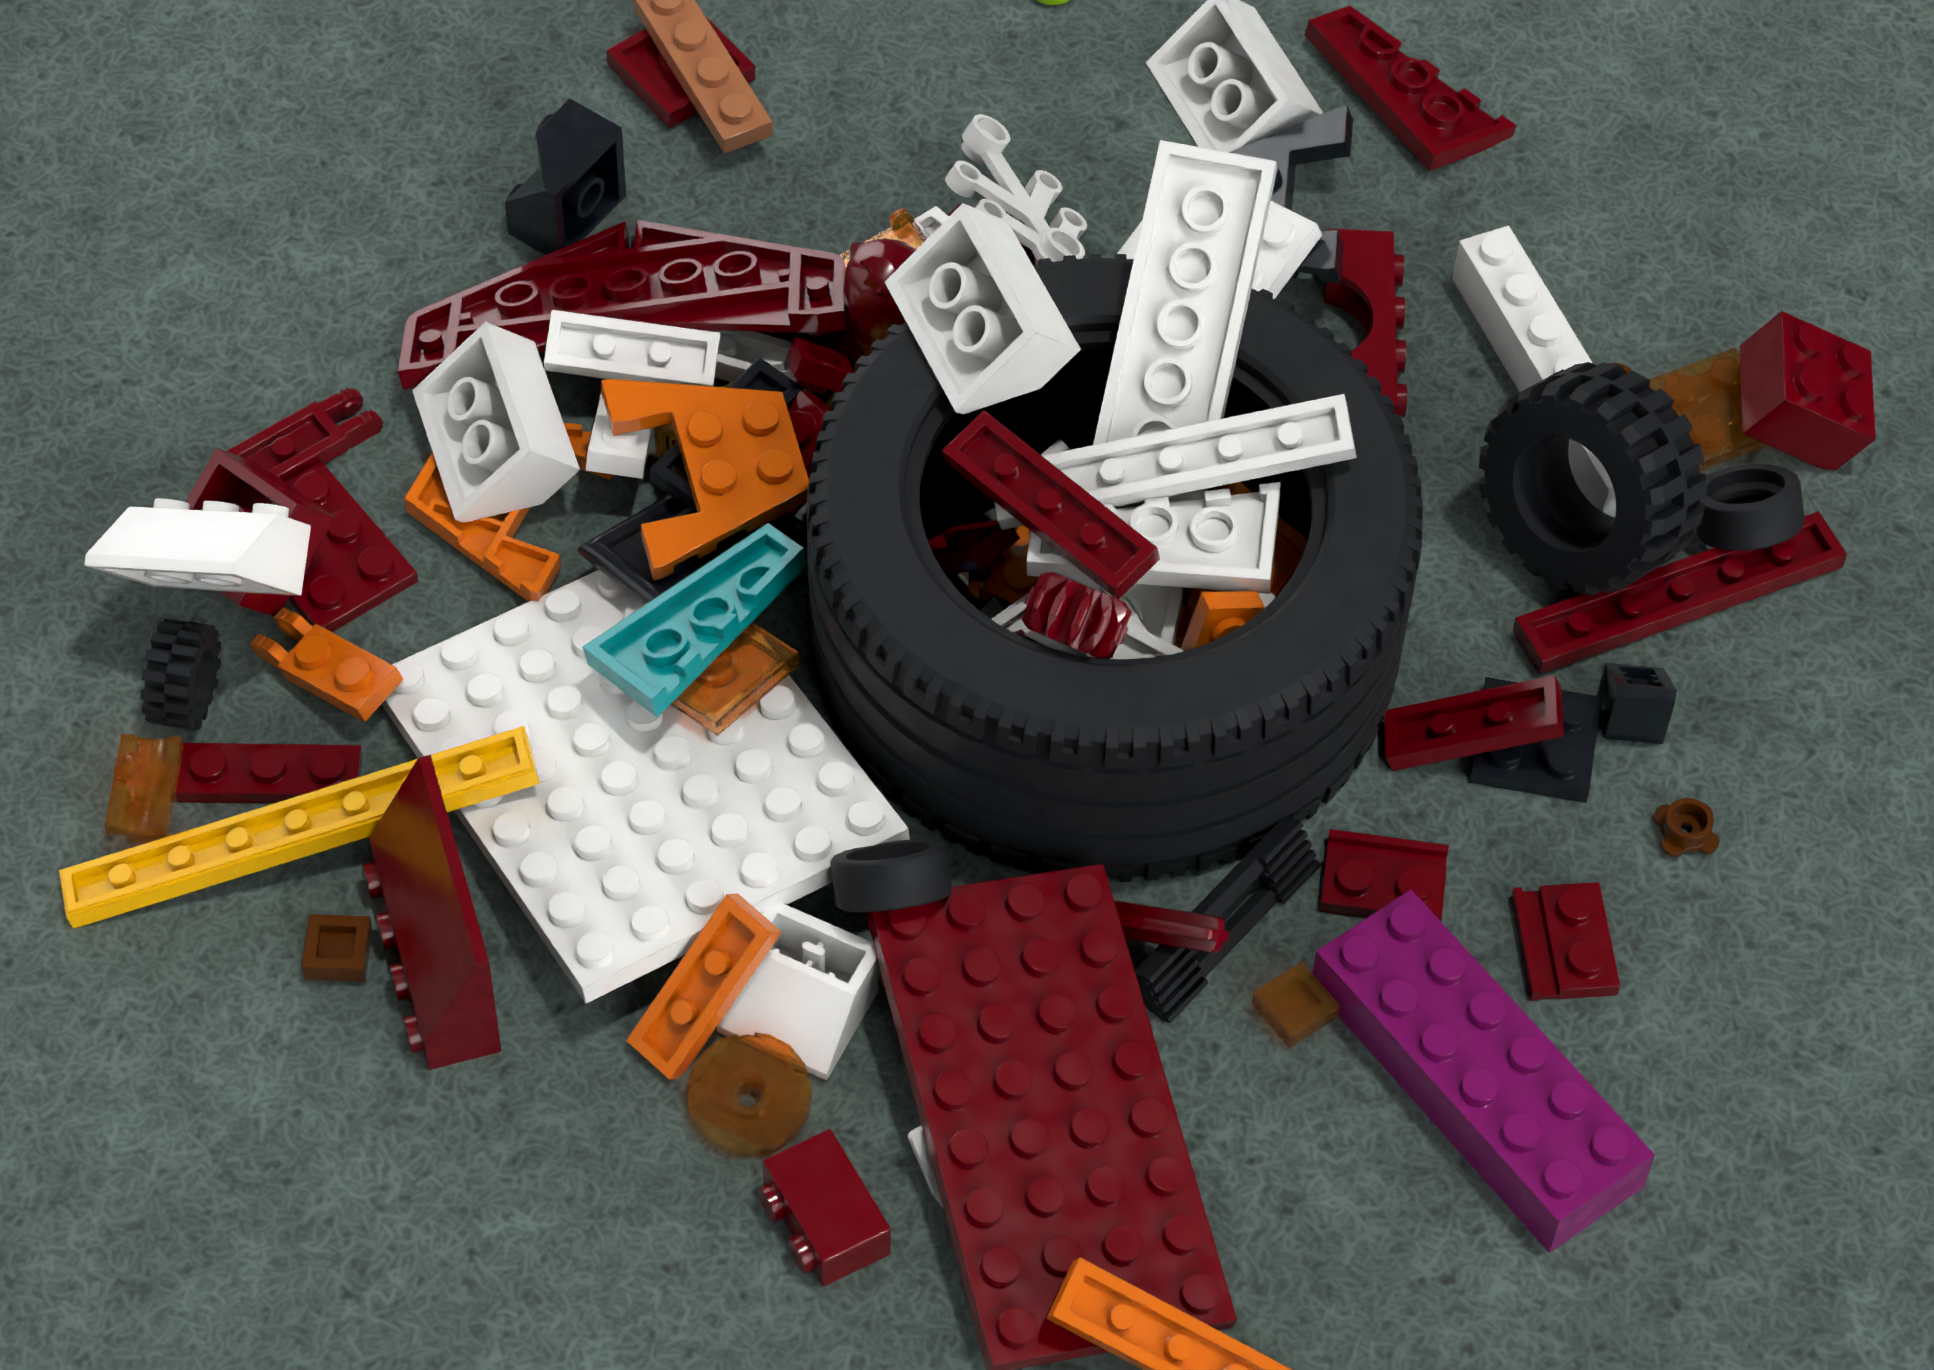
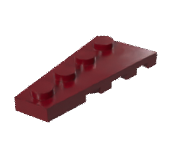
M1352 6L1309 19L1304 34L1305 37L1428 171L1480 153L1513 137L1516 124L1503 115L1496 120L1479 108L1482 101L1480 98L1466 88L1456 92L1438 79L1440 73L1438 68L1425 59L1420 61L1415 58H1409L1400 51L1402 42Z

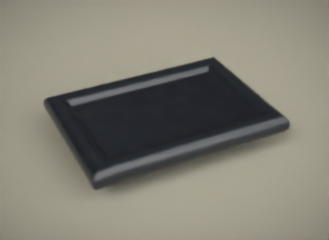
M669 494L579 546L578 552L646 605L767 523L802 547L808 544L807 524L788 511L748 533L743 529L718 542L717 550L700 559L694 555L675 565L672 574L662 579L653 580L641 537V524L698 513L696 507L688 508Z

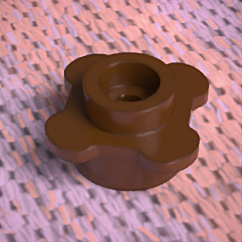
M1682 798L1676 800L1671 805L1664 804L1656 809L1654 822L1661 827L1663 839L1660 847L1665 854L1671 857H1680L1684 852L1700 851L1703 854H1712L1717 850L1720 840L1718 835L1712 832L1714 817L1712 809L1707 804L1692 798ZM1688 826L1692 831L1686 833L1682 831L1681 827Z

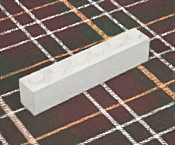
M1510 226L1459 240L1452 279L1519 392L1562 369L1566 370L1575 364L1592 363ZM1570 439L1568 448L1569 463L1578 487L1596 508L1615 518V493L1607 471L1591 451Z

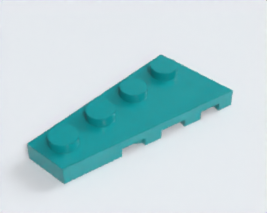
M767 523L584 645L582 648L587 664L655 717H658L808 566L804 548Z

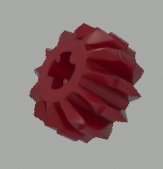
M1054 572L1041 573L1035 587H1031L1025 601L1027 606L1021 620L1027 629L1093 657L1113 658L1118 644L1122 645L1128 631L1126 626L1132 612L1127 604L1121 600Z

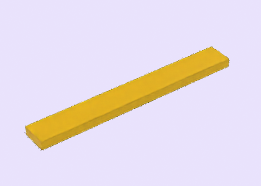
M524 726L431 754L447 813L541 784L530 740ZM417 759L59 870L66 917L72 928L75 929L370 837Z

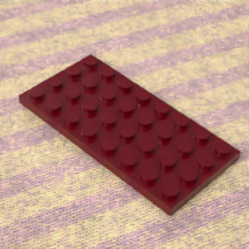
M1098 864L952 887L949 896L935 902L904 909L865 912L986 1370H1016L1108 1352L1046 1319L1073 1260L1079 1257L1217 1330L1233 1327L1237 1322L1236 1313L1104 865Z

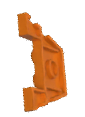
M619 379L601 380L602 397L613 435L669 424L673 425L698 513L641 524V537L653 580L662 579L672 574L675 565L694 555L700 559L717 550V543L743 529L748 533L807 502L809 479L783 392Z
M564 423L580 470L612 480L614 477L612 474L586 471L587 452L592 432L583 431L582 424ZM432 452L405 496L406 512L526 601L535 600L539 602L541 597L547 594L561 569L560 554L513 538L531 507L465 523L455 520Z

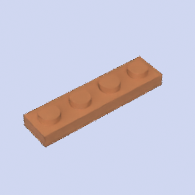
M633 0L634 11L724 154L773 136L772 120L695 0Z

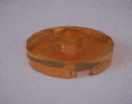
M754 1033V1035L746 1034L739 1037L738 1034L721 1038L701 1054L690 1073L688 1082V1106L694 1125L708 1143L728 1154L756 1157L777 1152L798 1136L810 1116L813 1090L805 1063L789 1044L770 1034ZM756 1089L762 1093L760 1101L755 1105L745 1106L740 1103L741 1095L747 1090Z

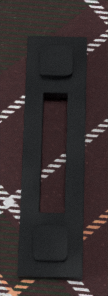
M1287 816L1280 820L1192 911L1194 913L1220 917L1258 878L1261 886L1225 922V930L1229 931L1228 942H1223L1219 952L1207 953L1197 951L1194 953V950L1159 945L1135 969L1140 991L1150 1012L1162 1021L1171 1023L1208 984L1205 977L1277 902L1285 904L1321 866L1319 860L1314 859L1317 855L1314 850L1310 849L1312 847L1311 841L1306 840L1308 837L1307 832L1301 830L1304 826L1302 821Z

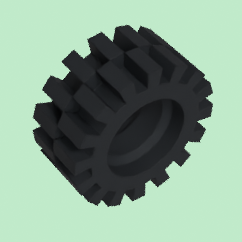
M164 618V622H159L157 633L153 632L150 639L152 649H147L145 660L148 662L147 668L142 671L141 680L145 681V686L141 689V699L144 700L141 709L142 714L146 715L145 720L147 722L193 731L199 730L202 727V720H206L208 706L212 703L214 697L213 690L214 688L217 689L219 679H216L217 670L221 668V659L218 658V654L221 651V642L218 641L219 632L215 630V626L171 618Z

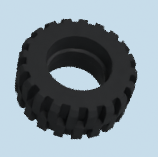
M1586 362L1575 364L1566 370L1562 369L1508 399L1499 408L1497 417L1490 420L1484 434V441L1488 444L1480 449L1478 468L1484 470V477L1479 479L1481 498L1488 499L1490 510L1486 512L1492 528L1498 526L1505 538L1501 543L1509 554L1514 555L1517 553L1524 560L1521 565L1534 576L1546 575V583L1565 591L1573 587V592L1578 594L1595 595L1600 591L1611 593L1626 587L1673 559L1675 554L1685 549L1694 537V528L1700 525L1703 517L1705 503L1700 502L1699 499L1707 495V474L1700 473L1699 464L1704 462V456L1700 443L1694 444L1688 432L1693 427L1685 414L1679 416L1671 405L1675 401L1663 389L1660 388L1654 391L1649 387L1651 380L1635 371L1624 375L1623 367L1605 362L1599 365ZM1570 439L1591 451L1607 471L1615 493V518L1596 508L1578 487L1569 463L1568 448Z

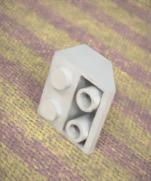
M780 903L766 910L763 916L781 930L782 933L718 1024L717 1032L827 1081L881 988L883 978L873 942Z

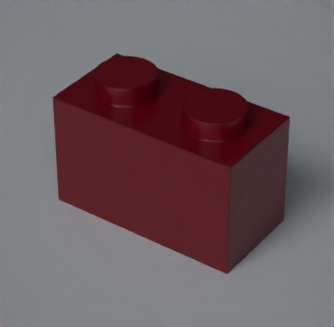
M830 1128L763 1160L764 1186L758 1188L760 1201L773 1223L784 1220L793 1236L787 1240L789 1250L796 1265L803 1274L813 1270L822 1287H825L890 1255L891 1228Z

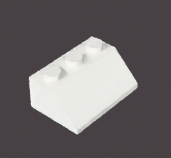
M1207 0L1146 62L1196 144L1201 148L1231 152L1323 114L1256 9L1240 0Z
M964 203L885 281L887 288L957 413L966 414L1041 389L1081 350L1008 221Z
M485 321L412 390L454 518L457 521L465 523L541 505L580 470L536 344L532 340Z
M157 498L154 499L153 508L128 507L85 556L84 566L152 587L301 596L311 525L288 518V508L273 504L255 503L253 504L252 513L239 512V506L225 502L204 501L202 510H189V503Z

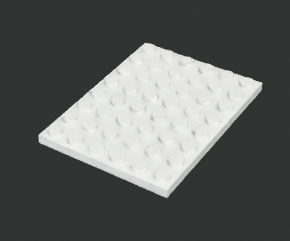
M597 570L543 595L539 602L535 600L527 602L392 664L397 667L403 677V681L382 703L387 714L417 758L521 726L525 727L541 784L454 810V812L585 1003L684 956L726 894L738 893L763 915L766 910L780 903L787 905L832 883L830 861L834 855L853 848L873 846L891 841L910 840L909 828L750 625L658 717H655L589 666L582 647L644 606L642 602L601 570Z

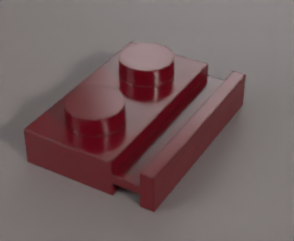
M1329 829L1320 912L1367 918L1412 889L1441 921L1449 845Z
M1600 883L1540 886L1539 891L1524 892L1522 887L1513 888L1511 900L1530 1001L1618 995L1620 982Z

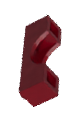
M1328 229V231H1339L1344 247L1341 282H1324V302L1346 311L1362 326L1367 338L1352 350L1351 357L1354 360L1361 359L1368 367L1367 375L1369 377H1376L1382 385L1381 394L1389 395L1392 400L1394 414L1405 418L1407 410V384H1397V373H1404L1406 340H1396V330H1403L1405 297L1395 296V287H1402L1404 255L1394 254V231Z

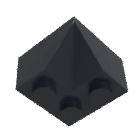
M570 98L554 114H548L539 124L535 135L539 169L524 184L516 185L505 201L508 234L544 255L583 240L626 197L622 127Z

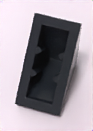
M1606 663L1604 739L1656 744L1664 743L1677 692L1664 668Z

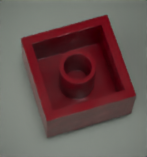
M1783 311L1778 313L1740 345L1743 435L1821 469L1830 470L1839 469L1876 440L1870 350Z
M218 448L214 451L186 500V503L190 504L189 510H202L204 501L234 504L239 506V512L252 513L253 504L255 503L273 504L288 508V518L311 525L305 569L336 518L258 463ZM219 591L239 606L271 616H275L285 606L290 595Z

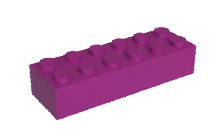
M1412 889L1316 951L1310 985L1549 1253L1645 1186L1655 1154Z

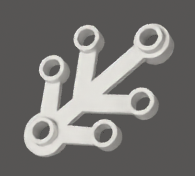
M975 115L962 134L964 142L961 148L965 155L974 162L986 164L999 185L982 175L972 164L966 161H957L945 177L949 188L963 197H972L975 192H978L987 198L981 199L975 208L1008 221L1019 242L1032 250L1036 265L1039 259L1050 258L1052 262L1063 261V256L1075 255L1077 259H1082L1085 255V250L1079 238L1087 229L1085 219L1078 212L1065 207L1059 210L1051 221L1050 227L1044 219L1049 206L1054 203L1063 189L1060 181L1049 172L1037 170L1024 189L1001 154L1010 142L1008 131L1001 123L989 116ZM1006 211H1007L1008 213H1010L1011 215H1013L1014 217H1016L1017 219H1019L1020 221H1018V220H1016L1015 218H1013L1012 216L1008 215V214L1006 213Z

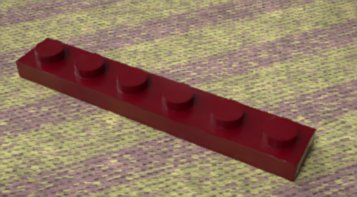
M1818 511L1804 516L1805 522L1800 531L1782 543L1748 551L1712 548L1658 567L1620 590L1611 593L1600 591L1595 595L1581 594L1515 618L1513 632L1538 674L1541 675L1843 567L1847 553Z

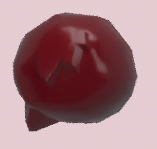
M883 238L866 243L854 242L850 246V260L846 265L843 285V300L856 329L863 339L870 344H873L877 339L884 340L886 330L892 325H902L904 323V317L885 284V281L916 251L909 244L899 240Z

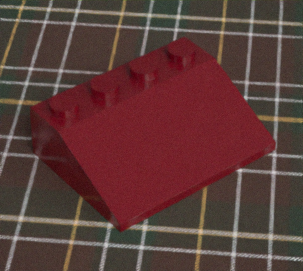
M431 755L419 757L370 835L369 841L373 862L362 864L370 899L382 897L386 912L376 914L383 948L387 950L396 947L400 963L389 965L397 1000L401 1001L410 998L413 1015L403 1017L411 1052L416 1053L424 1050L428 1069L432 1070L502 1051L488 955Z

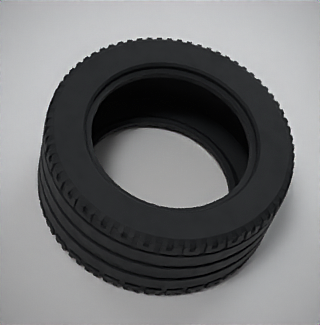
M1089 254V259H1077L1075 255L1063 256V261L1052 262L1050 258L1039 259L1038 264L1033 265L1081 348L1041 389L966 414L955 412L905 319L902 325L894 324L886 330L885 339H877L870 346L869 356H861L855 363L854 373H848L842 381L841 392L835 393L831 401L830 411L826 412L822 429L818 433L807 494L808 627L812 660L825 708L829 711L834 728L839 729L841 741L846 749H851L853 758L860 767L866 766L868 777L874 785L880 784L883 787L884 795L892 802L898 799L902 803V810L910 817L917 815L922 818V825L930 831H934L936 828L942 831L945 840L953 844L960 841L966 844V850L978 855L982 851L989 854L990 860L1002 864L1006 860L1015 863V869L1026 872L1029 867L1039 869L1041 873L1103 864L1107 877H1119L1120 883L1132 882V877L1145 876L1146 881L1158 880L1159 874L1170 873L1172 878L1184 876L1185 870L1195 868L1197 872L1208 870L1210 863L1217 861L1222 865L1230 863L1234 860V856L1241 852L1246 856L1286 816L1301 820L1304 817L1311 818L1317 813L1321 801L1327 804L1334 797L1337 788L1343 787L1350 779L1353 769H1357L1362 763L1365 753L1371 748L1376 734L1382 725L1395 689L1394 684L1399 672L1403 643L1421 557L1423 526L1421 480L1418 477L1416 456L1412 455L1411 440L1409 435H1404V423L1400 415L1394 414V404L1389 395L1381 394L1382 385L1378 379L1367 375L1368 367L1361 359L1354 360L1351 357L1352 349L1344 342L1337 343L1334 340V333L1327 327L1319 328L1316 326L1315 318L1308 313L1300 315L1294 311L1295 305L1287 300L1279 302L1273 299V293L1270 291L1251 289L1225 411L1243 415L1344 394L1357 456L1354 459L1270 475L1249 481L1247 488L1251 492H1259V484L1280 482L1278 515L1308 540L1300 563L1279 595L1262 612L1222 638L1190 650L1151 658L1109 659L1070 654L1025 639L997 624L979 611L957 590L940 567L928 543V539L943 527L964 525L971 517L995 502L947 464L942 450L983 410L1040 455L1059 439L1070 450L1093 445L1134 259H1126V254H1115L1114 258H1101V254Z

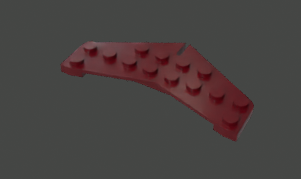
M637 219L634 248H629L630 237L626 221L415 311L408 317L405 323L398 375L403 389L417 387L485 321L534 341L538 353H544L546 351L552 310L695 330L808 333L812 336H825L834 331L848 329V310L843 300V285L846 271L845 261L840 255L835 253Z

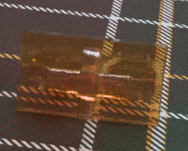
M121 734L105 821L107 835H124L130 842L146 843L168 836L183 752L181 737L169 736L164 739L152 740L133 734Z

